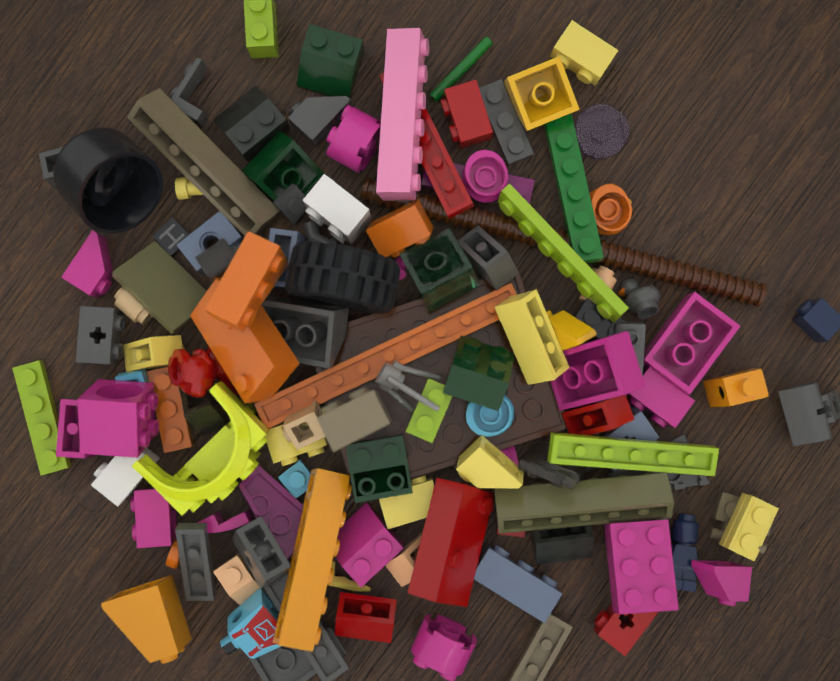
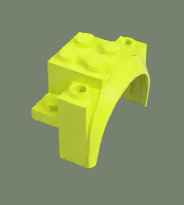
M222 381L215 384L209 391L227 412L231 421L200 449L174 476H171L161 469L147 454L131 466L181 515L189 509L194 513L206 501L205 499L211 504L218 497L223 501L239 484L236 479L240 478L243 481L259 465L256 459L261 454L258 450L268 441L265 435L270 430L254 414L257 412L256 408L251 403L245 405ZM193 473L199 481H193L195 478L191 474Z

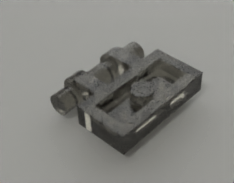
M536 443L527 453L525 460H520L518 469L527 472V476L535 479L540 477L551 481V484L558 488L564 486L573 489L588 469L587 466L550 464L547 461L549 445Z

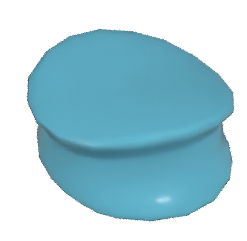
M506 395L503 398L499 411L469 402L467 405V424L477 435H483L484 437L497 436L505 432L512 425L514 407Z

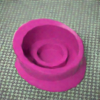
M480 150L471 155L466 162L465 168L462 171V180L467 192L476 201L483 203L493 202L499 199L501 190L508 185V170L503 159L497 153L489 150Z

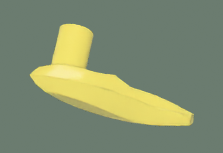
M332 561L331 568L334 569V574L330 586L350 591L370 592L371 588L366 585L360 587L355 581L349 580L344 576H335V562Z

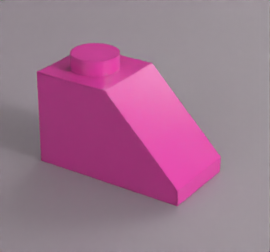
M92 230L61 277L83 292L96 298L104 295L112 284L110 280L112 279L113 269L106 237Z
M692 560L691 566L706 594L717 597L718 603L736 606V601H749L752 567L731 561Z

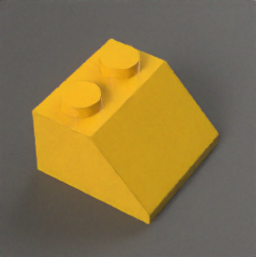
M560 56L509 76L503 82L517 116L526 131L580 110Z

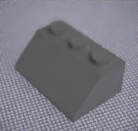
M276 296L266 297L262 307L299 363L332 368L346 337L349 308Z

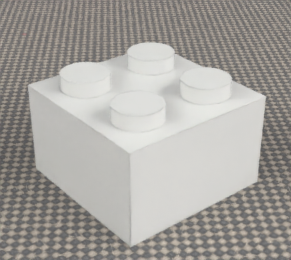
M325 174L302 200L307 207L305 212L309 215L308 217L320 227L323 224L327 225L330 234L342 244L347 241L352 245L372 220L370 210Z

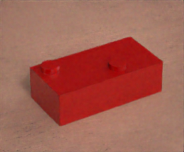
M436 478L408 594L436 603L468 606L489 515L494 506L493 499L495 494L466 484Z

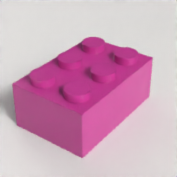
M696 292L687 294L644 350L643 366L651 367L684 393L691 394L740 328V325Z
M628 331L563 350L570 368L555 380L550 381L560 411L626 395L646 387Z
M668 520L604 524L613 612L630 614L679 610Z

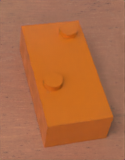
M216 277L190 317L243 402L246 404L270 400L300 363L262 305L258 309L253 323L247 326L243 332L211 317L205 311L208 302L222 277Z

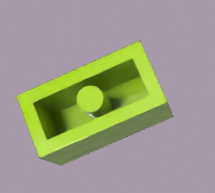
M244 0L246 48L251 58L279 57L275 0Z
M428 378L421 395L438 405L440 409L435 411L418 401L406 429L407 433L433 443L452 399L451 395L443 393L445 385Z

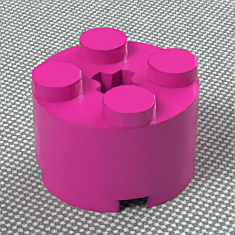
M347 105L341 115L342 122L339 127L334 126L327 137V142L331 144L327 149L326 155L360 173V170L363 171L367 167L378 148L375 145L377 142L376 137L380 138L381 121L355 107Z
M427 614L411 646V651L414 655L413 662L420 668H431L438 671L446 680L455 681L457 676L463 674L477 643V638L473 633L470 638L465 634L467 629L465 626L448 617L437 615L436 619H430L431 614Z

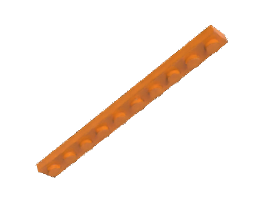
M512 283L503 286L274 394L270 400L259 401L254 406L262 423L270 429L284 422L285 417L310 406L315 401L319 405L376 379L386 362L392 365L394 361L405 365L460 339V336L465 337L499 321L495 306L510 296L517 295Z

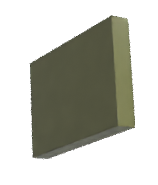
M156 241L152 242L112 273V277L171 334H174L192 319L190 317L191 313L207 292Z

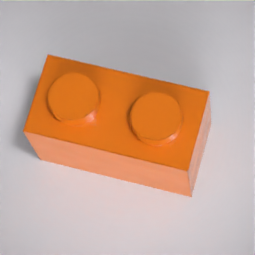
M416 199V201H412L370 222L366 232L379 254L384 257L391 256V258H395L406 251V247L412 244L420 246L430 239L429 236L432 234L434 226L419 199Z

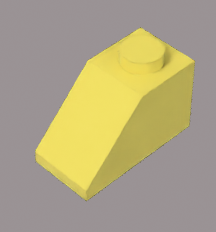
M181 335L149 337L124 344L126 372L168 367L169 358L173 355L174 350H185Z
M483 435L458 458L456 470L460 477L468 483L471 482L477 488L519 489L523 485L524 471Z

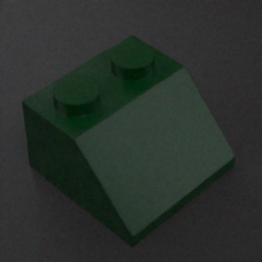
M309 24L301 49L297 87L329 97L347 96L350 99L365 52L363 39Z
M278 131L242 170L272 201H275L292 183L307 196L325 174L293 139L281 131Z

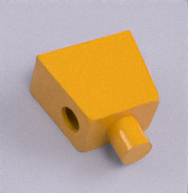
M752 368L703 380L710 408L733 406L769 397L763 371L760 368ZM719 387L723 389L724 398L720 395Z

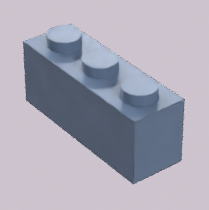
M487 544L479 556L474 580L545 623L562 595V592L557 588L558 582L546 574L541 578L533 573L534 567L522 559H519L518 563L508 557L510 552L498 544H495L494 548Z

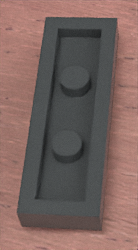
M502 79L479 88L493 134L507 166L532 157L534 154Z
M178 523L175 532L186 601H214L216 587L207 523Z

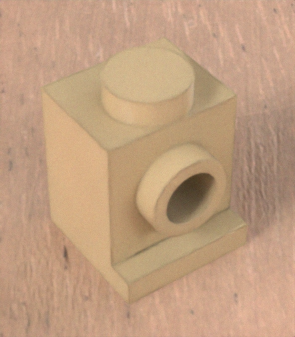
M317 401L285 417L282 431L286 440L289 443L292 442L296 450L326 437L317 420V417L323 415ZM307 422L308 426H303L302 423Z

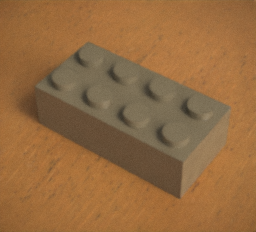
M364 387L349 395L351 401L347 403L345 400L336 401L321 409L323 415L317 417V420L333 452L389 425L393 421L378 390Z

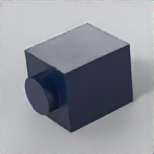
M823 298L807 299L796 310L798 314L792 319L816 343L828 341L840 329V314Z

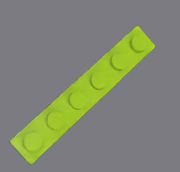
M511 184L501 190L498 199L501 210L518 222L520 230L526 236H531L538 243L539 250L545 256H550L557 263L559 271L565 277H570L577 284L578 291L597 305L598 312L604 318L610 319L613 323L616 322L629 307Z
M551 432L547 461L550 464L715 476L719 448L711 445Z

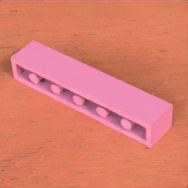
M421 28L387 29L376 193L383 201H416V191L421 189V176L417 172L418 164H421L423 160L422 147L419 146L420 137L424 136V120L421 119V110L426 108V95L422 91L423 83H426L428 79L427 66L424 65L425 56L429 55V40L424 38Z

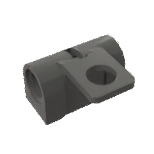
M811 382L778 391L793 446L821 442L833 437L829 423L840 419V399L837 390H831L821 395L818 382Z

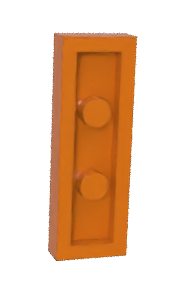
M168 367L147 371L149 383H154V393L158 394V406L155 413L159 420V431L164 453L194 447L183 393L179 386H175L171 382Z

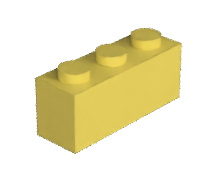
M537 289L510 296L495 306L499 320L528 385L555 380L570 368Z

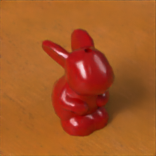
M209 346L206 351L195 349L192 353L193 356H190L189 352L184 349L174 350L168 362L169 378L173 385L179 386L183 392L193 397L202 398L213 386L215 379H219L220 382L222 381L238 396V392Z

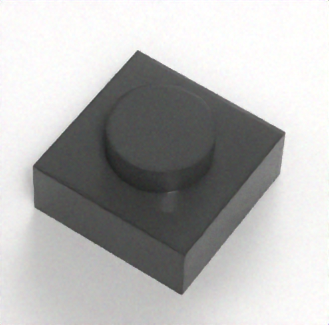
M293 183L273 202L292 224L307 209L302 201L306 196Z

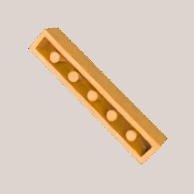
M320 468L311 470L290 562L291 567L288 571L273 643L279 646L313 652L314 645L319 643L321 636V627H318L320 616L325 614L327 608L326 588L327 585L330 586L334 574L331 564L333 556H337L340 547V540L337 539L339 528L343 527L346 518V512L343 511L345 500L349 499L352 490V484L349 483V475Z

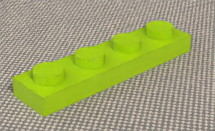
M38 360L12 368L40 475L72 467L69 457H56L59 417L44 361Z

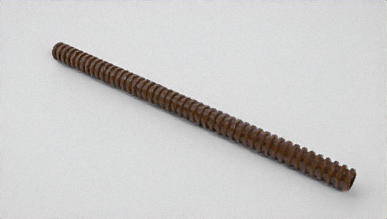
M368 177L364 181L361 191L362 202L369 200L370 204L376 202L378 206L382 207L384 204L387 205L388 209L395 207V210L412 202L383 201L376 193L377 179L373 182ZM421 191L416 193V199H419L430 220L432 218H436L437 222L444 220L445 224L451 222L455 227H457V224L462 225L461 228L463 229L470 227V231L479 225L489 235L491 233L495 234L496 238L500 235L503 236L504 240L511 238L512 242L518 240L522 245L526 242L528 246L536 245V248L539 249L538 243L531 236H526L520 230L518 222L512 216H509V218L505 217L504 213L497 215L496 211L489 213L488 209L482 211L479 210L480 207L476 206L475 209L470 208L449 219L438 196L429 197V193L422 195ZM563 229L556 231L570 246L567 233H564ZM605 240L600 241L604 258L600 262H595L597 265L603 263L605 267L611 265L612 269L619 267L620 271L627 269L628 273L631 274L633 272H636L638 276L644 274L646 278L653 276L654 280L660 278L664 283L668 280L672 285L678 283L679 287L686 285L687 289L694 287L695 291L703 290L705 294L711 292L713 296L719 294L721 298H726L727 296L729 300L736 299L739 303L744 301L746 305L753 303L754 307H759L765 300L767 293L765 283L758 285L757 281L749 282L747 278L742 280L739 276L732 278L731 274L724 275L721 271L715 273L713 269L707 271L706 267L698 269V265L691 267L687 262L684 264L679 260L673 262L672 258L665 260L664 256L657 258L656 254L653 253L651 255H648L646 251L639 253L638 249L631 251L630 247L624 249L620 244L616 247L612 242L606 244Z

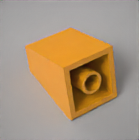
M173 575L120 591L101 603L102 609L150 663L160 660L161 664L177 659L178 654L184 651L185 646L192 640Z

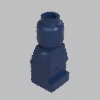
M678 513V519L673 521L671 536L672 540L675 541V543L671 542L676 589L696 592V574L691 563L692 560H698L697 549L692 544L697 542L699 524L695 522V515Z

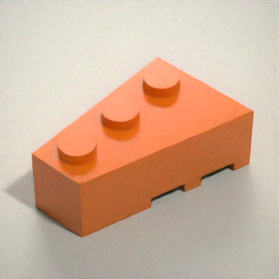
M248 231L208 302L205 311L211 317L243 332L247 326L253 323L258 309L289 265L281 247Z

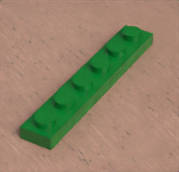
M572 113L544 124L570 247L586 264L600 262L604 256Z

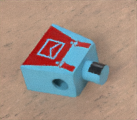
M259 588L229 615V635L220 640L221 647L227 655L241 648L249 658L255 659L281 647L273 643L279 612L263 589Z

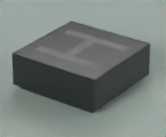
M172 217L153 237L174 257L180 251L177 244L190 234Z

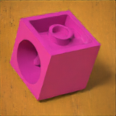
M98 379L77 399L80 454L138 458L144 449L149 446L154 436L158 434L159 420L155 419L158 394L154 393V383Z

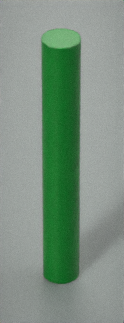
M485 36L429 94L430 98L437 102L444 95V89L452 87L493 45V42Z

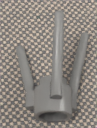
M394 361L392 365L387 362L383 365L375 380L376 383L380 384V389L389 393L409 412H413L414 408L396 392L398 389L433 410L439 411L438 405L403 384L405 375L401 374V372L436 381L441 379L439 375L404 366L397 361Z

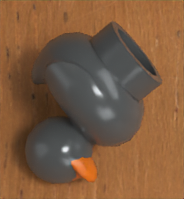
M627 278L621 282L618 295L621 297L626 296L625 304L629 307L628 310L636 313L639 319H649L659 312L658 304L661 294L654 285L639 288L638 282L632 278Z

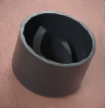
M93 128L76 135L61 149L54 165V183L60 196L87 226L101 233H121L138 226L155 210L162 195L163 178L159 167L127 135L112 128ZM111 168L110 173L104 178L106 171Z

